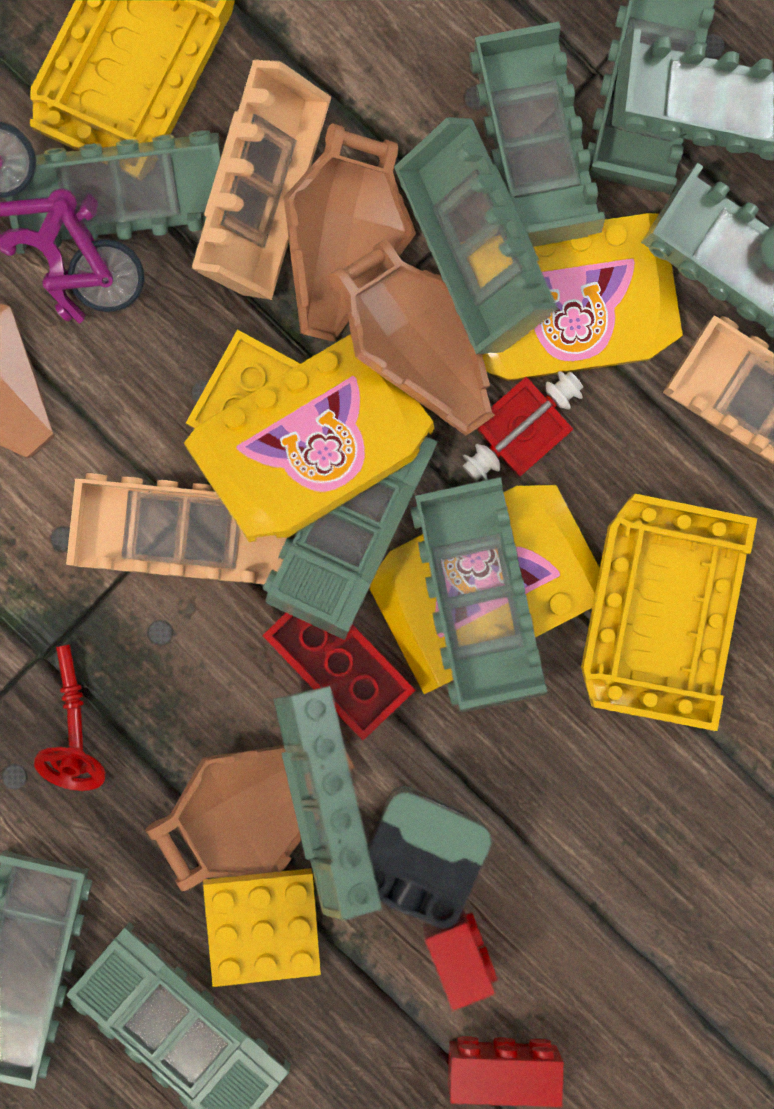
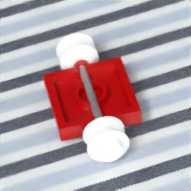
M559 371V381L556 384L546 382V392L548 394L546 397L526 376L491 407L492 413L495 416L476 429L491 446L488 448L485 445L476 444L477 453L473 457L463 455L467 461L463 465L466 472L476 482L480 478L486 481L488 480L486 473L490 469L500 471L498 458L501 457L514 473L520 477L574 429L555 408L558 406L569 410L571 408L569 400L573 396L579 399L583 398L580 392L583 385L574 374L568 372L565 375Z

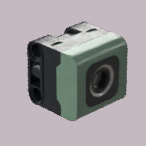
M398 786L393 789L387 798L367 843L380 901L405 915L418 918L439 928H448L454 925L460 917L490 849L491 837L481 820L414 788Z

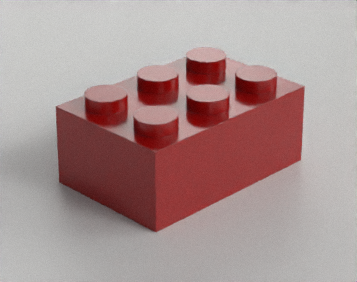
M463 909L457 922L448 928H439L422 921L426 944L452 1010H457L494 995L492 983L498 981L488 950L484 946L473 912L465 914Z
M460 1036L457 1038V1041H449L448 1090L450 1103L562 1107L564 1062L557 1045L551 1044V1041L541 1038L530 1039L529 1044L515 1043L514 1039L507 1037L494 1038L493 1043L479 1042V1038L472 1036Z

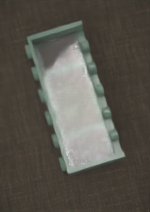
M5 850L0 854V1082L35 1089L40 1078L46 1079L51 1057L45 1056L48 1042L54 1043L57 1036L59 1021L54 1020L56 1007L62 1008L65 1002L68 986L62 985L65 971L71 972L74 964L76 951L70 949L73 936H80L84 922V915L79 914L81 901H88L93 880L87 879L88 868H79Z

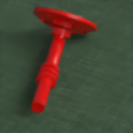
M70 644L57 646L56 650L63 687L60 688V693H64L61 699L66 701L63 704V708L67 709L69 747H51L41 750L35 757L34 767L41 777L56 786L76 791L94 790L104 783L106 772L96 759L83 751L81 706L84 705V701L80 700L83 694L78 692L81 689V685L77 684ZM46 761H50V763H51V765L53 766V768L56 769L57 771H59L60 773H58V772H56L55 770H53V769L47 764ZM86 772L92 776L89 778H73Z

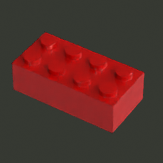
M285 613L262 635L313 689L331 688L336 713L362 741L415 691V688L353 624L344 640Z

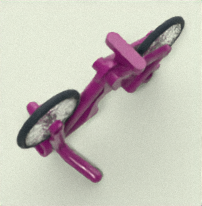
M0 122V198H7L23 191L32 181L36 169V156L31 142L24 133L8 123ZM63 188L52 191L47 198L0 202V217L48 212L39 232L28 228H11L0 233V251L7 256H12L16 253V245L27 244L35 246L43 252L48 260L50 271L45 274L42 285L58 302L55 305V309L64 320L69 322L74 318L80 324L85 319L84 312L68 297L65 289H72L77 298L86 306L103 312H115L125 309L139 297L144 286L145 276L138 256L128 246L118 241L109 239L95 240L82 220L84 217L87 220L92 219L98 208L97 200L90 193L83 198L78 210H76L77 200L75 195ZM63 223L79 247V250L74 254L70 262L69 270H65L62 253L54 243Z

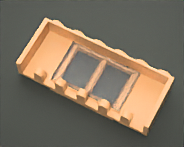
M253 60L238 112H234L204 213L206 221L192 265V269L198 271V273L241 295L272 300L289 243L284 196L312 165L331 100V96L281 61Z
M714 315L706 323L662 393L774 464V353L768 350L769 345L764 340L753 335L749 338L738 331L739 326L731 319L724 316L718 318Z
M86 473L85 479L75 478L66 565L265 584L271 570L278 572L283 562V559L278 557L286 539L289 537L277 538L276 535L257 537V541L248 542L216 492H214L212 486L208 484L193 483L192 489L178 488L179 482L157 480V486L143 485V479L121 477V483L108 482L107 475Z

